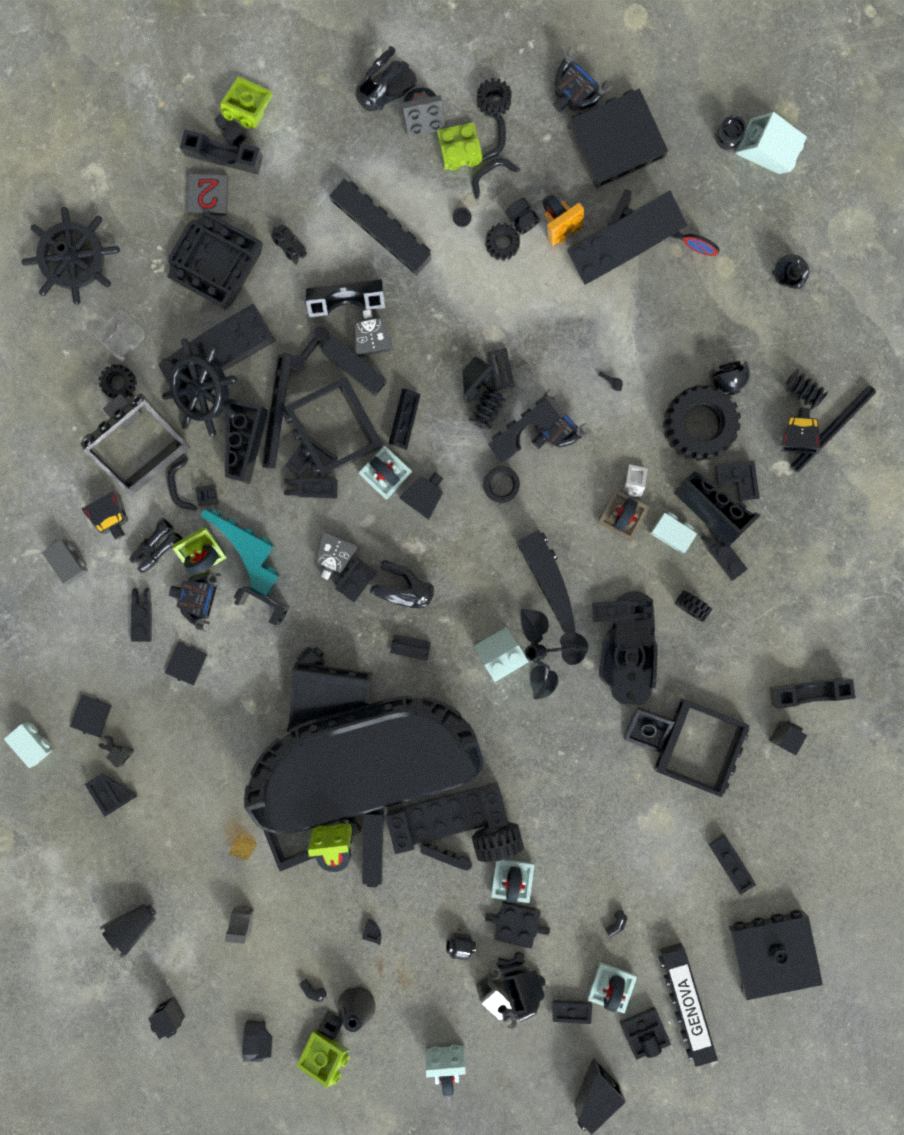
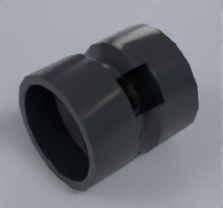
M736 115L728 116L723 120L715 135L716 143L720 148L730 150L738 145L746 131L744 120Z
M525 197L515 201L505 211L509 220L515 222L514 227L520 235L527 233L540 222L536 212L530 210L531 205Z

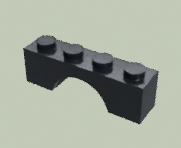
M184 129L180 149L185 156L259 174L263 158L259 148L245 144L237 146L222 144L208 138L204 134Z
M382 279L306 288V304L309 317L329 315L333 309L347 304L360 305L366 310L385 308Z
M553 397L541 398L535 403L536 407L533 410L529 408L520 415L522 418L519 421L513 420L506 425V431L503 433L499 431L491 437L493 441L488 445L501 463L521 450L520 436L527 425L535 424L547 429L566 416Z
M847 677L770 687L772 706L778 709L817 701H840L856 698L853 679Z

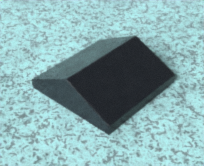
M638 707L631 717L624 740L660 753L674 725V720Z

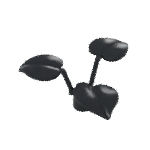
M521 609L523 632L527 640L532 642L531 645L526 647L525 656L529 661L540 664L533 668L530 676L533 699L546 698L556 690L558 675L555 671L549 670V665L540 660H543L547 653L562 651V658L567 664L577 665L584 660L588 652V642L581 634L568 632L561 636L560 648L546 649L544 645L539 644L543 640L542 635L546 634L549 628L546 615L537 610Z

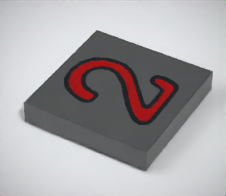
M189 174L188 213L202 214L206 211L212 215H227L228 175Z

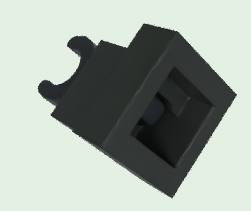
M104 736L108 741L107 746L103 743H99L98 746L101 749L110 751L106 758L116 768L123 766L134 750L129 746L124 748L121 745L115 746L111 736Z

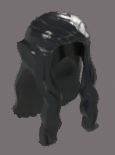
M389 46L388 50L373 62L365 78L357 85L356 99L367 111L382 110L385 104L401 98L409 89L416 86V75L409 69L410 65L405 61L391 62L385 70L371 79L372 75L379 71L389 58L395 54L396 50L392 46Z
M387 560L381 561L380 569L405 578L410 588L395 590L381 585H374L370 588V593L393 604L410 608L423 609L431 603L434 596V586L430 582L419 580L411 570Z

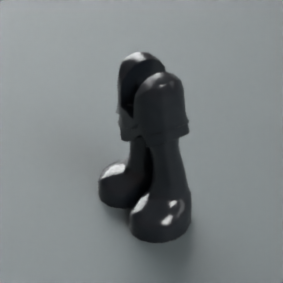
M165 518L158 520L154 533L148 539L145 538L129 558L133 564L144 555L147 557L137 568L141 573L150 570L158 563L163 554L172 548L173 544L184 539L180 534L173 531V526ZM168 535L167 538L155 549L154 545L164 536Z

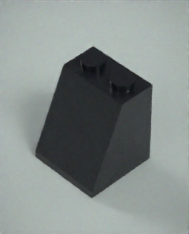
M595 1058L590 1063L574 1103L578 1125L583 1131L587 1130L591 1135L626 1103L621 1086Z

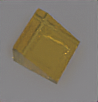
M240 834L229 854L248 860L257 843Z

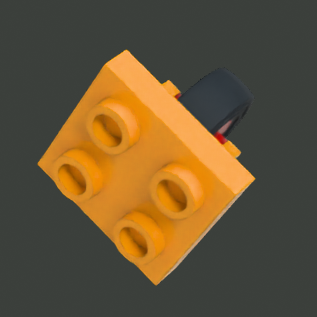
M548 195L543 199L542 203L546 211L544 218L548 223V241L552 247L563 243L567 236L577 233L582 229L584 225V208L580 203L570 208L564 201L560 202L554 195Z

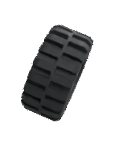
M695 385L692 388L685 389L670 402L664 414L663 428L666 430L664 433L665 438H668L670 441L668 444L671 448L674 447L677 450V454H683L686 456L685 458L690 460L696 459V461L712 459L724 453L736 441L738 437L737 431L741 427V424L738 423L741 416L740 413L736 412L738 407L736 402L732 403L730 400L732 397L728 393L726 395L723 394V389L719 387L714 389L712 385ZM697 405L711 409L718 420L717 433L706 441L696 440L685 428L684 418L687 411Z

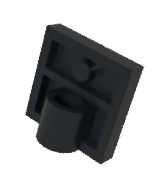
M655 1007L620 1021L636 1060L644 1056L647 1058L656 1057L662 1052L663 1048L671 1045Z

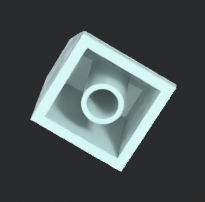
M771 112L750 119L735 154L778 174L791 172L795 167L796 159L802 151L807 137L775 112Z
M507 626L474 645L494 682L528 663L527 658Z

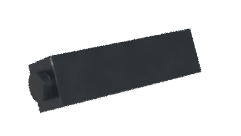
M333 335L330 339L326 338L321 344L322 354L373 396L376 397L387 383V380Z
M372 811L364 814L362 884H367V887H378V885H382L384 811Z

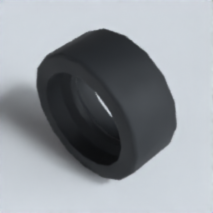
M495 467L485 476L483 483L484 491L487 497L494 502H509L514 499L519 491V477L509 467ZM497 474H507L513 481L511 492L505 496L496 495L491 490V479Z

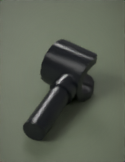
M600 371L598 376L611 382V389L621 391L623 386L621 379L610 377Z

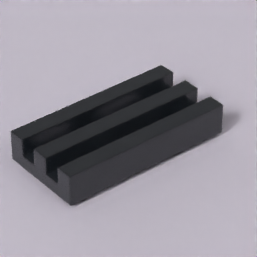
M507 348L488 352L490 366L493 367L492 374L495 389L499 390L515 386ZM501 353L504 354L505 364L509 377L508 383H506L505 375L500 357ZM493 355H496L502 384L498 382Z

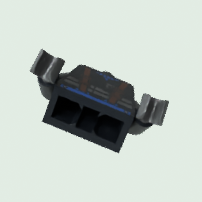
M571 47L565 50L566 58L562 60L558 67L554 82L556 87L555 94L558 99L553 103V106L559 112L566 106L572 111L591 108L604 96V92L612 90V85L608 86L606 90L604 89V84L608 80H602L598 84L575 61L571 64V59L576 58L578 55V51H575L573 57L569 56Z
M548 389L543 395V397H545L546 399L549 398L548 392L550 391V389ZM566 415L547 429L535 425L533 429L538 435L531 442L537 449H540L546 442L551 447L561 448L573 445L582 436L589 434L591 430L584 432L582 427L586 423L578 427Z
M200 573L191 576L188 581H183L182 587L172 585L170 588L169 596L178 599L177 607L180 608L181 614L197 630L206 632L203 625L210 623L203 619H209L217 586L220 585V583L216 582V577L221 576L220 573Z
M520 964L504 966L500 970L498 968L488 970V972H496V977L490 980H497L500 976L504 975L502 981L513 1014L517 1015L515 1017L510 1015L504 1017L503 1021L505 1022L512 1019V1023L507 1026L509 1029H514L518 1021L523 1022L535 1016L540 1006V1001L545 997L542 988L545 985L544 977L538 975L537 971H529L528 967Z

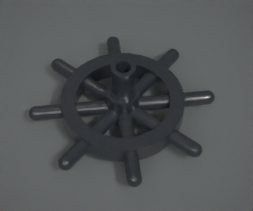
M62 207V223L52 226L46 232L36 224L31 225V231L40 237L36 257L23 258L21 263L24 266L38 264L41 272L47 278V281L39 290L41 296H45L55 284L62 288L71 289L73 303L79 305L81 303L79 288L89 285L95 279L105 287L111 286L110 280L100 274L104 264V255L119 253L120 248L118 246L103 247L99 238L94 234V231L102 222L101 216L97 215L89 226L86 227L76 222H70L68 208ZM72 232L82 234L73 245ZM64 234L65 242L56 240L57 237ZM89 239L93 249L81 250ZM50 245L58 254L48 255ZM94 257L91 266L83 261L82 258ZM61 261L54 272H52L48 263ZM76 266H79L86 273L77 277ZM68 267L70 279L60 278Z
M183 338L181 345L185 357L178 360L176 364L167 358L162 359V364L171 371L170 391L164 392L162 398L164 400L173 398L176 406L184 414L181 423L183 429L189 427L191 419L205 421L209 436L214 437L216 430L213 418L218 417L222 412L230 418L236 417V412L227 406L229 394L228 385L236 383L237 377L234 375L225 377L222 369L214 361L217 352L215 345L209 347L207 355L192 354L189 340ZM196 364L202 367L200 374H198ZM187 367L189 368L191 377L187 373H185ZM183 381L187 383V387H183ZM186 395H190V396H191L190 401L188 400V398H187ZM207 400L213 404L210 410L207 404ZM198 401H199L201 410H199V409L196 408V405H197Z

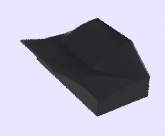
M246 1021L243 1035V1062H263L264 1059L271 1057L273 1036L266 1029V1021Z

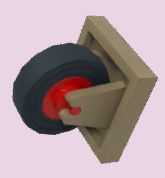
M615 489L597 524L632 541L649 506Z

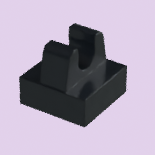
M215 484L196 487L198 505L200 507L219 504Z

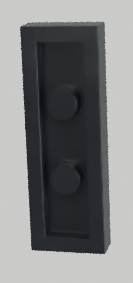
M402 389L389 445L407 450L421 394L409 389Z
M725 834L708 844L740 895L756 886L755 881Z

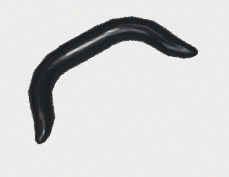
M494 114L492 118L498 123V145L495 149L488 151L482 157V161L497 156L503 151L505 146V121L502 116L497 117V114Z
M502 158L495 159L480 168L472 180L475 199L479 198V180L483 175L497 166H505L514 172H519L520 168L516 167L509 160Z
M186 457L174 464L168 472L169 493L175 505L180 508L196 511V506L182 501L177 494L175 474L188 462Z

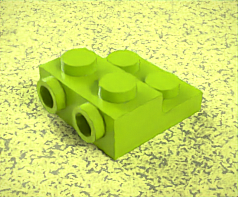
M238 76L220 103L221 114L227 120L235 119L239 121L245 128L252 127L256 129L264 116L266 106L272 99L273 92Z
M474 122L437 131L445 170L453 171L461 166L468 165L471 167L482 162V153Z
M313 1031L296 1067L328 1088L333 1084L336 1085L340 1080L342 1074L339 1071L341 1067H345L348 1063L350 1049L335 1039L331 1041L318 1031Z

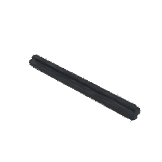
M867 386L819 435L820 450L876 394V390L872 386ZM802 453L790 467L796 473L800 472L816 454Z

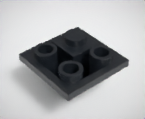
M476 356L462 370L463 394L466 403L469 400L473 401L479 395L480 387L482 385L486 387L493 376V367Z

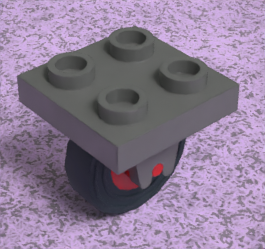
M416 88L407 93L402 104L408 137L431 133L445 128L441 95L437 96L434 91L428 88Z

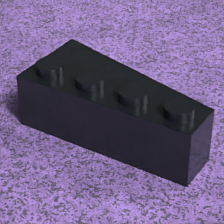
M228 398L227 406L236 412V417L230 418L226 415L225 419L227 423V434H225V477L250 484L269 410L259 405Z
M694 471L673 493L730 546L761 515L756 512L751 513L746 509V505L741 502L739 504L729 498L730 494L717 490L715 484Z

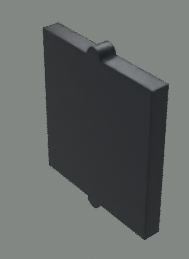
M178 642L165 673L177 678V681L182 680L194 686L207 654L195 650V647H189Z
M81 695L70 727L83 731V734L88 733L101 737L112 706L100 702L98 698L92 699Z

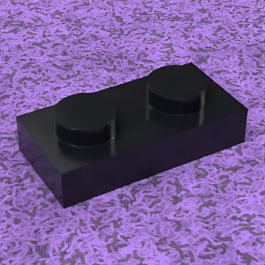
M553 1000V1022L591 1024V1002Z

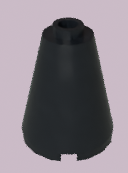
M143 904L103 924L100 930H105L102 933L103 937L114 951L117 949L121 951L119 956L123 958L156 920L154 915L157 913L151 905Z
M362 987L349 988L341 994L337 1009L344 1028L349 1032H356L374 1016L376 1009L374 997L367 989Z

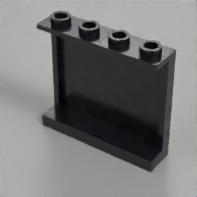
M640 88L635 91L633 89L628 90L617 99L616 97L610 98L605 102L606 104L601 106L595 105L584 114L577 113L569 120L568 128L573 130L593 174V183L596 189L665 158L668 153L665 142Z
M295 662L291 676L293 677L289 724L286 732L302 723L369 704L372 673Z
M793 910L790 914L786 915L774 914L771 918H754L752 922L745 923L739 921L735 922L732 926H728L732 932L743 985L741 990L746 1000L823 985L809 916L804 911ZM783 946L787 948L790 959L786 965L779 966L777 963L772 962L770 956L772 955V949L775 947Z

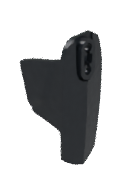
M632 591L617 598V601H647V606L632 607V614L647 613L648 618L614 621L612 628L607 632L606 638L602 642L599 678L605 685L610 686L613 698L619 703L642 705L649 700L652 689L656 687L658 645L655 641L653 599L642 592ZM632 672L636 674L634 680L629 678V674ZM633 691L635 693L634 699L628 697L629 692Z

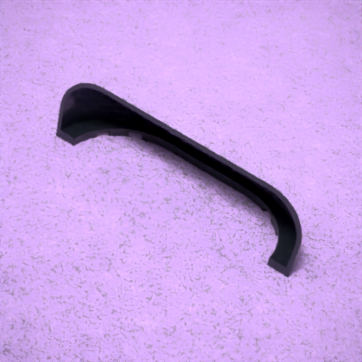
M411 696L394 697L302 723L290 729V734L281 740L277 738L260 755L250 772L252 777L249 785H246L244 808L256 826L262 830L280 834L296 833L459 787L471 781L479 774L484 760L471 725L467 723L456 709L442 701L429 697H423V699H412Z

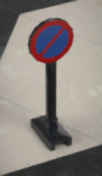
M624 190L609 224L634 211L628 208L632 191ZM678 231L670 236L674 239L682 240L687 247L703 255L717 256L720 252V248L714 242L700 235H685Z

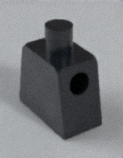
M436 472L432 474L429 480L420 476L399 498L430 520L443 494V491L437 487L444 478Z

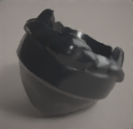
M787 254L780 258L775 265V269L772 271L775 281L779 285L793 289H801L809 278L810 273L806 260L796 254Z

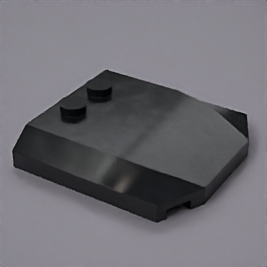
M205 211L202 213L203 216L195 221H190L185 227L169 255L168 263L170 264V270L167 277L226 310L234 302L261 255L263 243L259 239Z

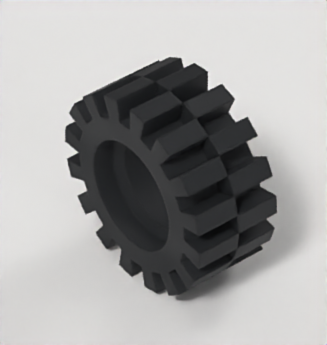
M491 78V82L487 79L485 84H480V88L478 87L477 106L480 108L481 113L484 112L486 116L490 113L491 117L497 114V117H500L501 112L504 115L506 110L510 109L512 92L510 86H506L507 82L503 81L501 83V79L498 78L497 81H494V78ZM496 94L501 99L499 101H490L487 99V96Z
M497 223V226L493 225L491 230L487 232L485 245L487 252L490 253L492 258L494 256L496 260L502 259V261H505L506 258L509 260L512 256L516 255L520 246V235L517 233L518 230L516 228L513 229V225L510 224L508 226L507 223L503 225ZM498 236H507L510 239V245L504 249L499 248L495 243Z
M111 364V367H105V372L102 370L101 374L103 375L102 377L99 376L101 381L99 386L102 387L101 391L106 396L115 399L119 394L126 397L133 395L132 391L136 390L134 386L137 385V381H135L136 377L130 369L121 364ZM114 376H123L125 384L121 389H114L112 387L111 380Z
M685 590L681 592L675 601V605L681 608V610L701 622H704L713 610L707 603H704V601Z

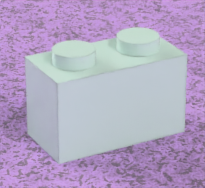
M670 512L668 514H661L651 529L650 534L679 553H685L697 535L693 531L694 528L687 523L681 524L677 521L678 517Z
M26 722L18 726L4 740L26 766L31 768L53 750L50 748L49 741L37 733L38 729L36 726Z

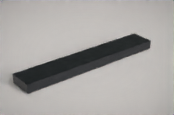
M288 353L278 355L262 468H276L292 354Z

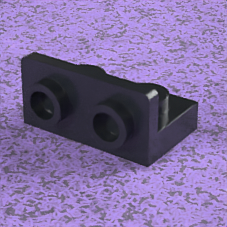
M359 558L356 561L352 559L346 567L348 569L347 573L344 576L341 574L335 582L337 585L335 590L354 603L377 573V571Z

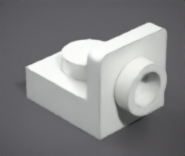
M629 464L623 488L624 494L632 497L642 496L646 485L648 468Z

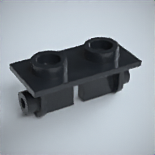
M283 224L278 226V228L274 226L271 235L273 242L280 246L285 252L286 257L297 265L299 258H304L307 255L306 248L298 239L293 243L291 242L295 236L287 226H283Z
M394 634L390 653L428 660L431 642Z

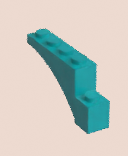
M212 508L210 511L204 509L201 517L222 531L239 552L250 577V588L265 596H269L280 577L276 574V569L268 565L266 568L264 567L274 549V546L270 545L272 541L263 536L259 539L254 536L255 532L247 527H244V529L237 527L238 522L227 518V520L221 518V513Z

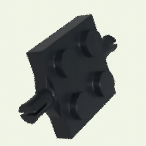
M503 901L498 915L486 913L485 921L496 923L494 940L532 949L537 933L549 936L550 928L539 926L541 911L536 908Z

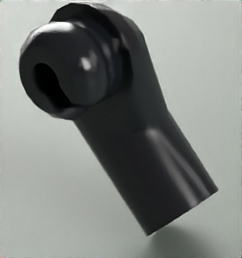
M618 910L615 912V924L605 929L609 937L624 930L628 920L624 911Z
M516 952L511 960L498 958L497 967L502 968L513 964L523 966L525 956L521 952Z
M307 979L299 984L308 999L321 1002L327 996L324 988H319L318 991L313 989Z

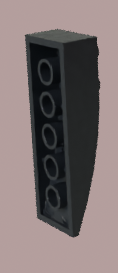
M671 190L568 247L566 250L583 283L586 285L688 225Z
M253 303L196 337L189 344L192 354L207 355L209 347L215 345L217 352L214 361L224 372L276 342ZM183 348L177 350L167 359L176 364L178 360L185 357ZM161 362L158 366L170 385L171 371ZM196 364L198 374H200L202 367ZM187 367L185 373H187L191 377L189 368ZM183 381V387H187V383Z
M537 530L516 543L564 633L576 632L571 602L565 582L556 563L558 558L554 550H549L546 545L549 541L545 533H540Z

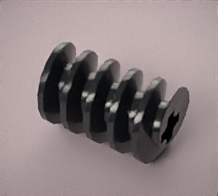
M796 369L785 382L787 385L785 391L793 389L792 396L799 393L798 400L800 401L805 398L804 405L811 402L810 409L812 410L823 401L828 391L823 394L824 387L817 389V382L811 384V378L804 380L806 375L802 373L798 376L799 369Z
M486 386L489 392L483 391L482 395L484 398H479L481 405L475 406L478 412H472L471 415L474 419L469 418L468 421L479 428L491 429L488 421H495L492 414H499L495 408H502L499 401L505 402L506 399L497 390Z

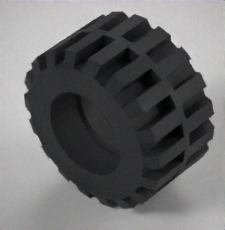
M508 822L509 825L492 830L487 826L476 831L471 838L477 860L481 862H496L519 854L524 849L519 825Z

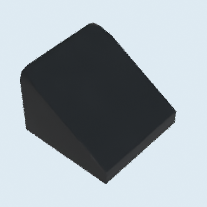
M327 1011L317 1031L334 1040L343 1024L341 1018Z

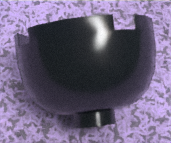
M740 361L726 363L719 366L721 370L715 372L712 369L709 372L714 387L723 389V393H729V395L740 393V389L746 386L750 378L747 361H744V364H741Z

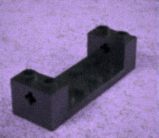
M498 782L392 809L386 813V821L395 855L414 850L415 845L488 825L490 830L509 825Z

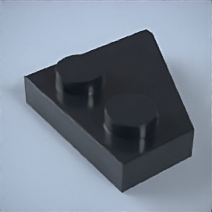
M103 773L84 784L104 817L138 796L135 792Z

